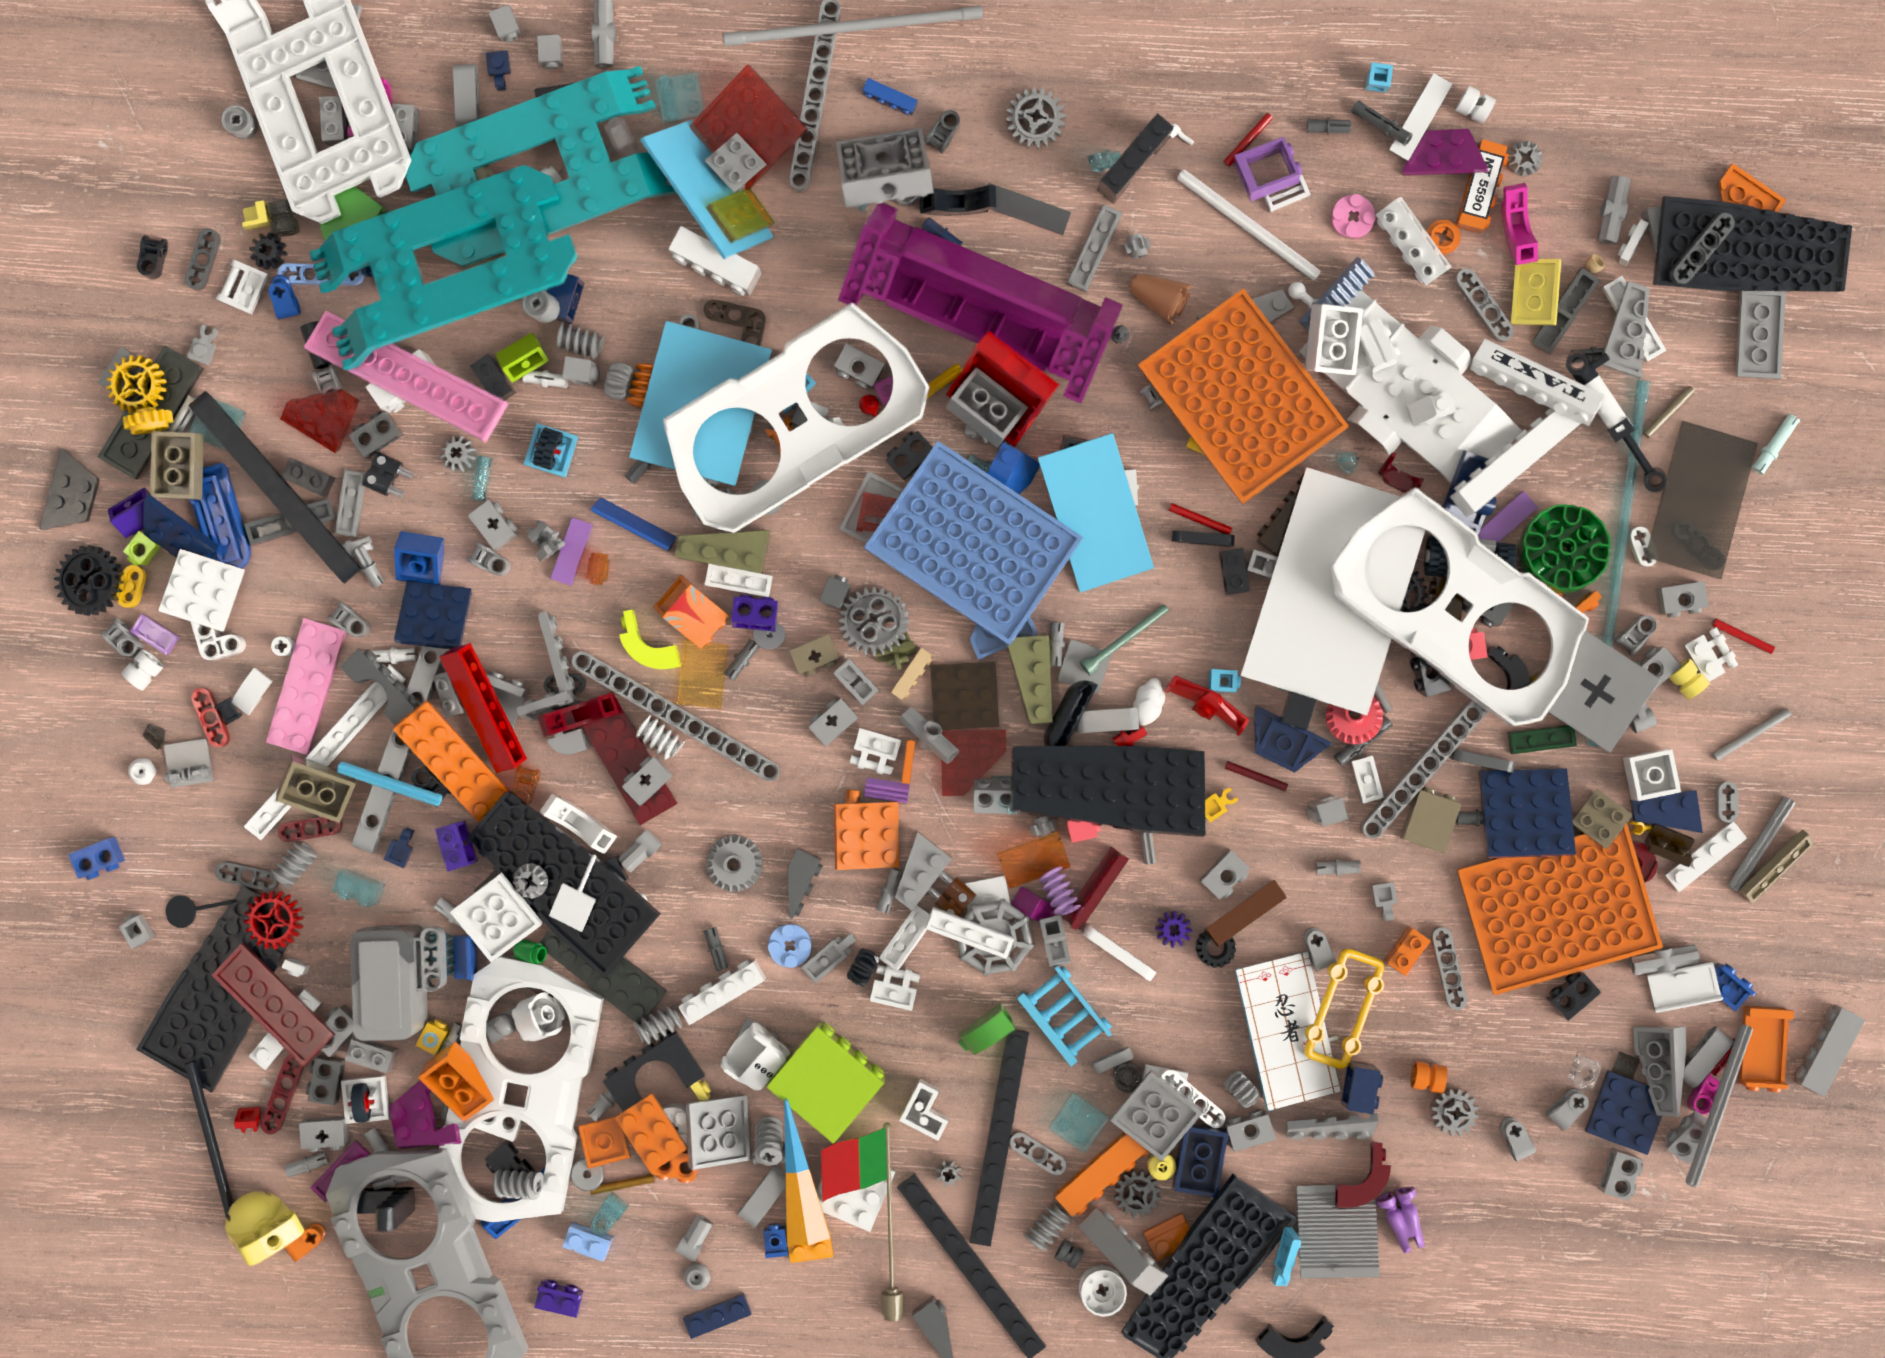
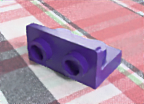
M550 1279L541 1281L538 1285V1294L534 1308L577 1318L583 1290H579V1287L576 1285H558L557 1281Z

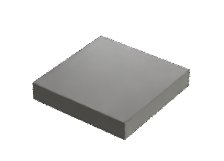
M1071 639L1057 680L1069 685L1082 680L1092 681L1098 684L1094 692L1098 694L1111 655L1099 663V667L1096 668L1097 671L1089 676L1079 662L1085 657H1094L1102 650Z

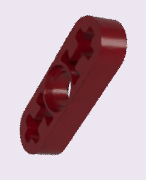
M317 817L287 822L279 827L278 836L284 842L329 836L339 833L343 824L342 820H340V823L336 822L337 826L333 828V831L331 828H324L321 834V825L330 823V820L327 818ZM308 822L313 823L316 827V831L312 835L305 832V825ZM287 826L291 830L299 828V833L291 834L290 838L284 834V831L287 830Z

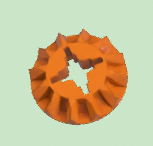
M1444 219L1437 220L1427 229L1428 235L1443 255L1453 252L1458 247L1461 234L1455 223ZM1447 230L1445 237L1450 241L1445 240L1439 245L1440 238L1436 234L1441 235Z

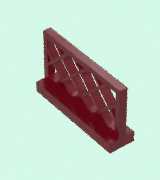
M1113 847L1109 848L1076 896L1077 900L1073 905H1081V907L1062 917L1075 930L1082 929L1129 860V858Z

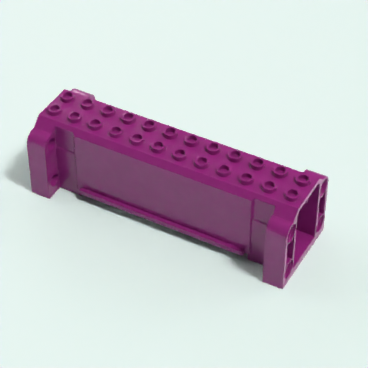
M883 202L877 204L863 226L838 301L847 305L854 303L857 306L864 294L883 302L886 300V305L977 344L990 331L1041 371L1045 372V369H1048V372L1069 380L1063 396L1080 404L1082 403L1123 304L1105 297L1101 306L1096 305L1071 292L920 228L896 220L897 208Z

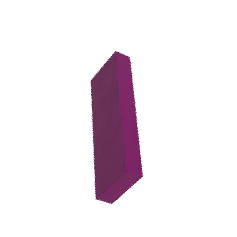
M355 1140L310 1188L326 1203L328 1201L326 1193L336 1168L371 1153L358 1140Z

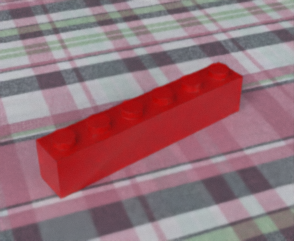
M468 643L454 647L441 655L439 658L495 772L499 773L515 769L527 760V757L472 644Z

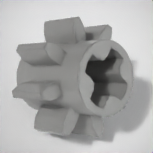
M1138 233L1126 238L1128 243L1123 245L1126 255L1131 254L1132 259L1148 255L1147 250L1151 247L1149 237L1143 238L1142 233Z
M1049 816L1033 819L1034 825L1030 826L1032 836H1038L1039 840L1055 836L1054 831L1059 829L1056 819L1050 820Z
M943 1160L942 1168L936 1167V1171L941 1173V1175L936 1177V1180L942 1179L943 1187H946L947 1184H952L955 1187V1180L962 1179V1176L957 1174V1172L962 1170L961 1166L955 1167L954 1160L951 1163H946ZM951 1169L953 1175H950L949 1178L945 1177V1172Z

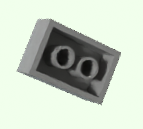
M977 367L945 407L997 448L1028 409L1025 404Z

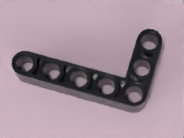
M386 1187L374 1190V1188H364L359 1197L357 1214L375 1213L376 1231L395 1230L415 1211L414 1187Z

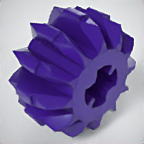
M1175 910L1172 911L1171 918L1165 912V921L1162 918L1157 919L1162 926H1155V930L1162 932L1157 934L1156 937L1158 939L1165 937L1162 941L1163 945H1166L1170 940L1171 948L1175 947V941L1180 946H1183L1181 939L1184 938L1187 941L1190 939L1185 935V932H1192L1191 928L1185 927L1191 923L1190 920L1183 921L1185 918L1183 913L1177 918ZM1177 924L1178 932L1170 934L1169 926Z

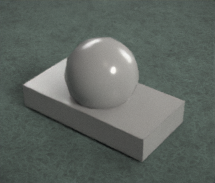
M514 1008L486 1022V1034L492 1044L517 1031L512 1017V1010Z

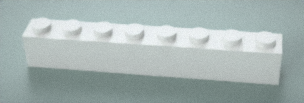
M1549 408L1545 412L1547 415L1545 418L1539 417L1530 424L1532 428L1528 432L1523 430L1515 437L1517 441L1514 444L1511 442L1500 449L1502 454L1498 457L1493 455L1485 462L1486 467L1484 469L1479 467L1469 475L1471 479L1467 483L1465 480L1459 483L1454 488L1456 492L1450 498L1466 517L1470 516L1581 423Z

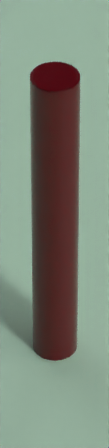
M1229 761L1225 764L1224 769L1284 792L1287 790L1288 783Z

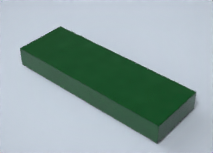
M1569 725L1508 733L1511 754L1577 746L1575 729Z

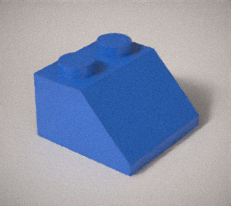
M401 531L394 547L396 580L439 585L444 559V538Z

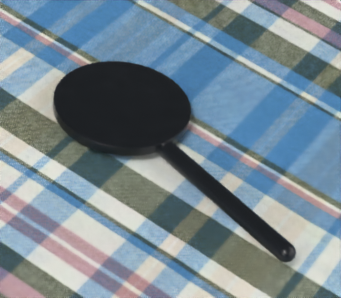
M183 895L175 896L166 906V917L174 927L185 928L193 923L196 911L232 904L233 900L195 907L194 902L189 897Z

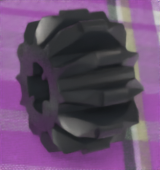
M268 232L265 237L261 233L259 234V241L252 239V242L256 245L255 247H249L250 251L255 252L250 258L256 260V266H263L265 270H269L270 266L277 269V262L281 264L285 262L281 259V256L288 255L283 250L286 244L281 242V237L278 235L274 237L272 233ZM268 247L271 248L272 251H269L271 253L266 255L265 252H268L266 249Z
M860 949L849 968L847 979L856 985L865 986L879 962V956L869 949Z

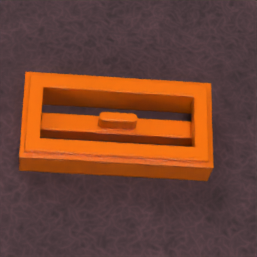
M908 739L906 741L901 782L905 784H910L916 740Z

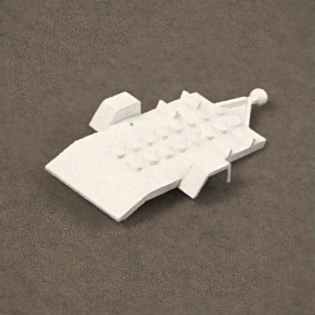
M1294 282L1288 288L1290 297L1301 299L1309 306V309L1318 300L1313 299L1306 293V288L1301 282ZM1358 291L1356 293L1357 296L1351 298V303L1346 304L1345 307L1363 309L1361 326L1380 319L1382 324L1387 323L1391 335L1388 337L1391 343L1397 344L1400 355H1398V362L1373 373L1359 343L1356 375L1321 372L1359 404L1347 420L1350 423L1359 425L1382 445L1389 456L1404 442L1437 470L1450 484L1463 450L1488 459L1493 455L1498 457L1502 454L1500 449L1509 442H1512L1522 430L1497 404L1462 376L1473 361L1469 351L1441 327L1430 325L1417 338L1405 328L1404 323H1399L1380 307L1375 299L1372 300L1363 291ZM1308 342L1299 351V354L1305 359ZM1450 391L1457 410L1456 413L1417 426L1413 425L1407 405L1430 395L1432 397Z

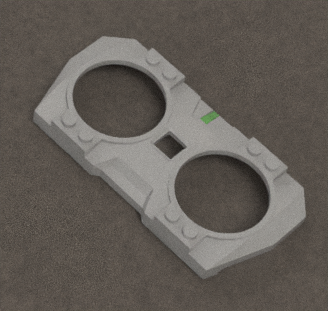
M446 1148L425 1151H378L336 1168L326 1193V1198L334 1215L330 1219L346 1257L352 1258L358 1275L361 1276L384 1335L381 1341L388 1358H415L410 1350L407 1339L409 1318L417 1305L424 1300L437 1296H449L460 1299L469 1304L480 1315L488 1334V1350L485 1358H521L529 1350L502 1282L492 1274L473 1228L475 1217ZM385 1175L405 1176L419 1183L430 1194L437 1209L438 1227L433 1242L425 1251L413 1257L396 1258L379 1252L365 1239L358 1224L357 1205L362 1191L374 1179ZM427 1264L435 1284L418 1289L410 1270Z

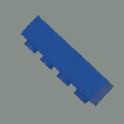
M870 78L867 79L862 90L865 97L870 99L873 97L877 99V102L881 104L886 103L895 110L900 109L906 115H913L918 103L917 99Z

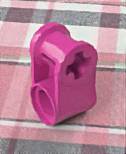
M1709 1073L1688 1096V1107L1700 1114L1709 1113L1720 1081ZM1702 1098L1703 1106L1698 1109L1696 1102Z

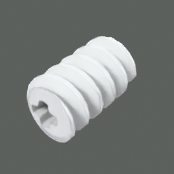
M650 715L638 729L636 737L640 738L644 735L643 743L646 744L651 741L649 747L651 749L658 746L656 753L659 755L665 752L664 760L670 757L673 758L686 741L683 740L677 743L679 736L676 735L671 738L672 730L664 732L665 724L657 727L659 719L650 721Z

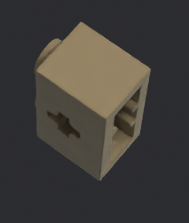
M830 634L789 650L798 674L804 673L805 677L817 673L816 668L824 665L825 669L836 665V660L840 659ZM814 650L822 655L817 663L809 658L813 655L812 651Z

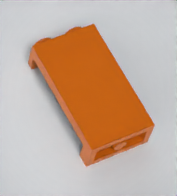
M1744 1005L1742 1025L1745 1024L1753 1028L1739 1069V1084L1746 1086V1090L1759 1091V1088H1768L1767 1091L1781 1092V1089H1788L1789 1085L1785 1083L1789 1019H1794L1793 1010Z

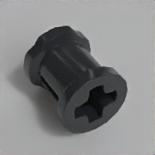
M231 697L214 706L225 719V725L242 716V713H238L233 705Z

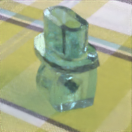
M1105 150L1104 153L1088 156L1090 167L1095 172L1104 171L1107 168H1111L1121 154L1120 151L1110 153V150Z

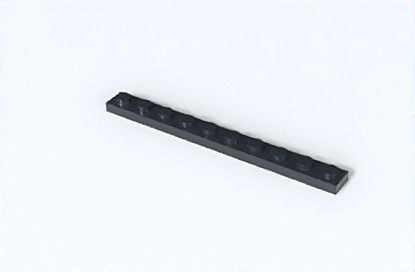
M1013 1030L1006 1035L969 1243L991 1247L1029 1032Z
M914 1173L897 1186L899 1191L1025 1356L1032 1358L1046 1348V1344L917 1175Z

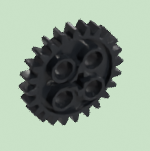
M91 545L87 547L79 546V550L72 549V555L65 554L67 561H59L63 567L62 569L55 570L60 573V577L54 578V580L59 581V585H56L54 588L61 590L57 597L64 598L61 604L69 605L68 610L85 616H90L91 614L99 615V611L107 612L106 606L113 607L111 600H119L115 595L116 592L120 593L123 591L118 588V585L124 584V581L119 580V577L124 573L117 571L121 564L114 563L117 558L110 556V551H103L102 547L96 546L95 548V546ZM91 561V562H92V566H91V568H90V570H89L88 565H89V562ZM76 576V579H77V580H76V583L74 584V583H73V579H74V577ZM103 577H104V578H105V583H104V585L102 586V582H101V581H102V579H103ZM89 592V593H90V597H89V599L87 600L86 595H87V593Z

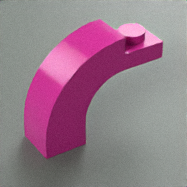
M1525 183L1503 187L1504 201L1501 202V211L1510 254L1516 265L1538 261V242L1532 233L1528 218V187Z

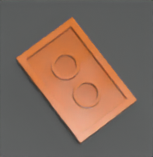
M653 1093L615 1117L650 1173L688 1149V1146Z

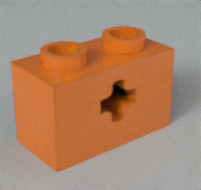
M1408 926L1383 961L1406 976L1431 941L1414 928Z

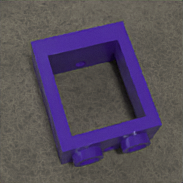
M466 820L435 829L447 872L478 862L473 843L467 840L470 832ZM464 840H466V841L468 842L467 845H464V844H463V841H464Z

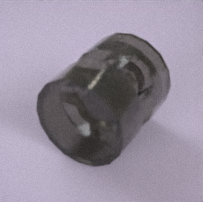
M288 200L274 201L266 205L268 218L273 220L270 222L271 235L273 237L277 235L279 237H286L300 233L299 222L294 218L297 213L292 211Z
M1130 1060L1112 1069L1114 1084L1122 1092H1133L1142 1081L1139 1068Z

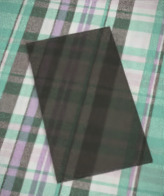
M1686 421L1681 422L1666 478L1667 483L1662 492L1646 551V558L1722 579L1755 456L1757 442Z

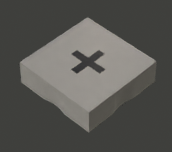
M1585 631L1581 637L1567 685L1548 713L1581 733L1585 738L1606 752L1611 753L1661 679Z

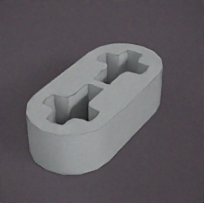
M1720 782L1715 790L1716 816L1722 822L1731 823L1738 817V788L1732 782ZM1726 785L1732 790L1727 795V801L1726 794L1722 793V789H1726ZM1726 803L1728 810L1732 811V814L1728 815V819L1725 815H1722V811H1726Z
M1128 1046L1093 1061L1092 1065L1096 1073H1101L1129 1061L1134 1056Z

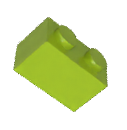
M533 332L495 354L501 368L512 383L549 361L542 345Z

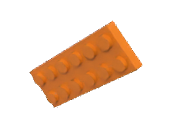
M427 699L393 726L395 733L478 822H481L505 792L510 791Z

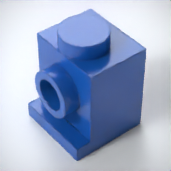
M780 1223L768 1224V1227H765L763 1231L766 1258L788 1256L786 1225L781 1226ZM778 1238L779 1243L773 1244L771 1239Z

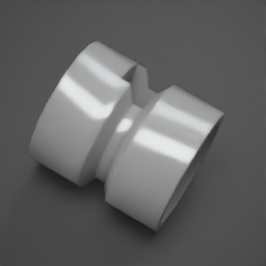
M238 105L229 106L222 114V125L238 139H250L257 132V120L245 108Z
M545 291L523 297L522 305L524 311L542 323H549L559 315V302Z

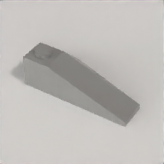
M1670 1025L1633 1027L1634 1050L1636 1056L1639 1055L1643 1067L1641 1068L1643 1076H1646L1650 1088L1648 1091L1657 1116L1679 1117L1686 1057V1027Z

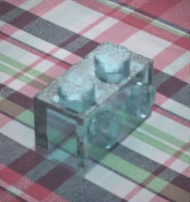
M343 869L338 872L332 892L338 893L337 897L350 900L352 898L358 900L357 904L370 908L371 905L379 904L386 883Z

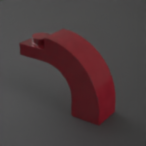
M609 693L539 715L537 718L543 736L547 737L616 715L619 712L613 694Z
M1373 1142L1370 1144V1170L1363 1182L1358 1185L1335 1186V1208H1354L1365 1205L1374 1200L1383 1191L1391 1172V1165H1382V1161L1386 1160V1148H1383V1143Z

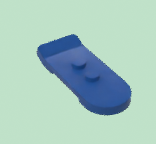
M224 463L203 468L202 500L189 501L193 506L200 532L219 545L214 553L207 554L206 557L243 569L250 560L251 546L231 483L229 468Z

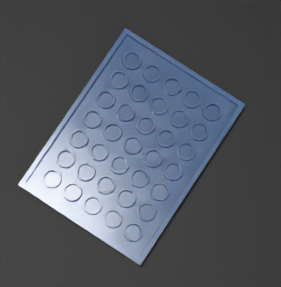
M937 441L873 533L864 549L1010 646L1083 537Z

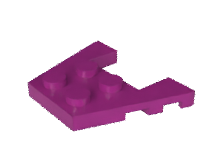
M421 1080L389 1106L396 1147L405 1149L429 1145L461 1144L462 1141L457 1124L452 1123L437 1130L429 1094L431 1090Z

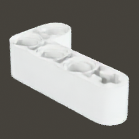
M191 622L199 652L204 659L220 660L244 651L246 641L242 636L234 634L221 636L220 631L210 628L208 635H204L202 631L203 626ZM233 638L237 641V647L234 650L229 646ZM211 645L216 647V654L214 656L209 654V647Z

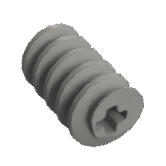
M564 321L560 324L557 334L558 349H563L565 346L566 351L570 352L574 348L575 354H579L582 351V355L587 357L590 353L592 359H596L600 354L605 341V334L598 339L597 331L592 336H589V329H586L582 334L580 326L573 331V325L569 324L567 329H565Z
M293 842L296 850L288 848L287 851L290 857L283 855L282 859L285 863H276L279 870L273 868L270 870L274 878L288 889H291L290 884L297 882L295 877L300 878L302 876L301 871L307 870V864H312V857L317 858L318 856L316 850L305 842H301V844Z
M673 1004L672 1010L667 1005L664 1007L665 1013L658 1009L656 1011L657 1017L650 1013L649 1021L642 1017L641 1025L636 1021L633 1022L642 1043L645 1041L650 1045V1037L658 1041V1033L666 1037V1029L674 1033V1025L682 1029V1022Z
M763 1117L756 1124L755 1158L764 1165H776L782 1160L783 1128L781 1120L776 1117Z
M499 1169L495 1173L493 1180L494 1192L498 1197L522 1198L525 1200H536L540 1196L544 1184L543 1174L538 1172L535 1175L532 1171L528 1174L526 1171H521L519 1174L517 1170H514L512 1173L510 1170H505L503 1173V1170Z
M1052 1202L1055 1207L1054 1209L1046 1208L1049 1213L1048 1216L1041 1213L1040 1216L1043 1222L1035 1220L1038 1228L1029 1227L1032 1235L1024 1233L1025 1238L1038 1249L1047 1250V1243L1053 1244L1054 1242L1052 1236L1059 1237L1060 1235L1057 1229L1065 1230L1063 1222L1071 1223L1068 1214L1054 1202Z

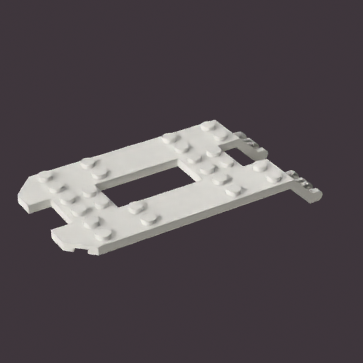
M205 0L206 5L227 36L293 212L324 224L341 216L334 195L369 179L372 181L376 195L380 198L400 189L411 163V157L351 0H303L309 18L273 34L267 16L257 0H221L222 3L218 5L215 0ZM326 60L354 137L318 153L290 77Z

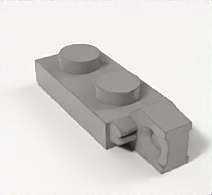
M849 933L844 939L838 936L801 968L816 984L852 951L849 946L857 938L852 933Z

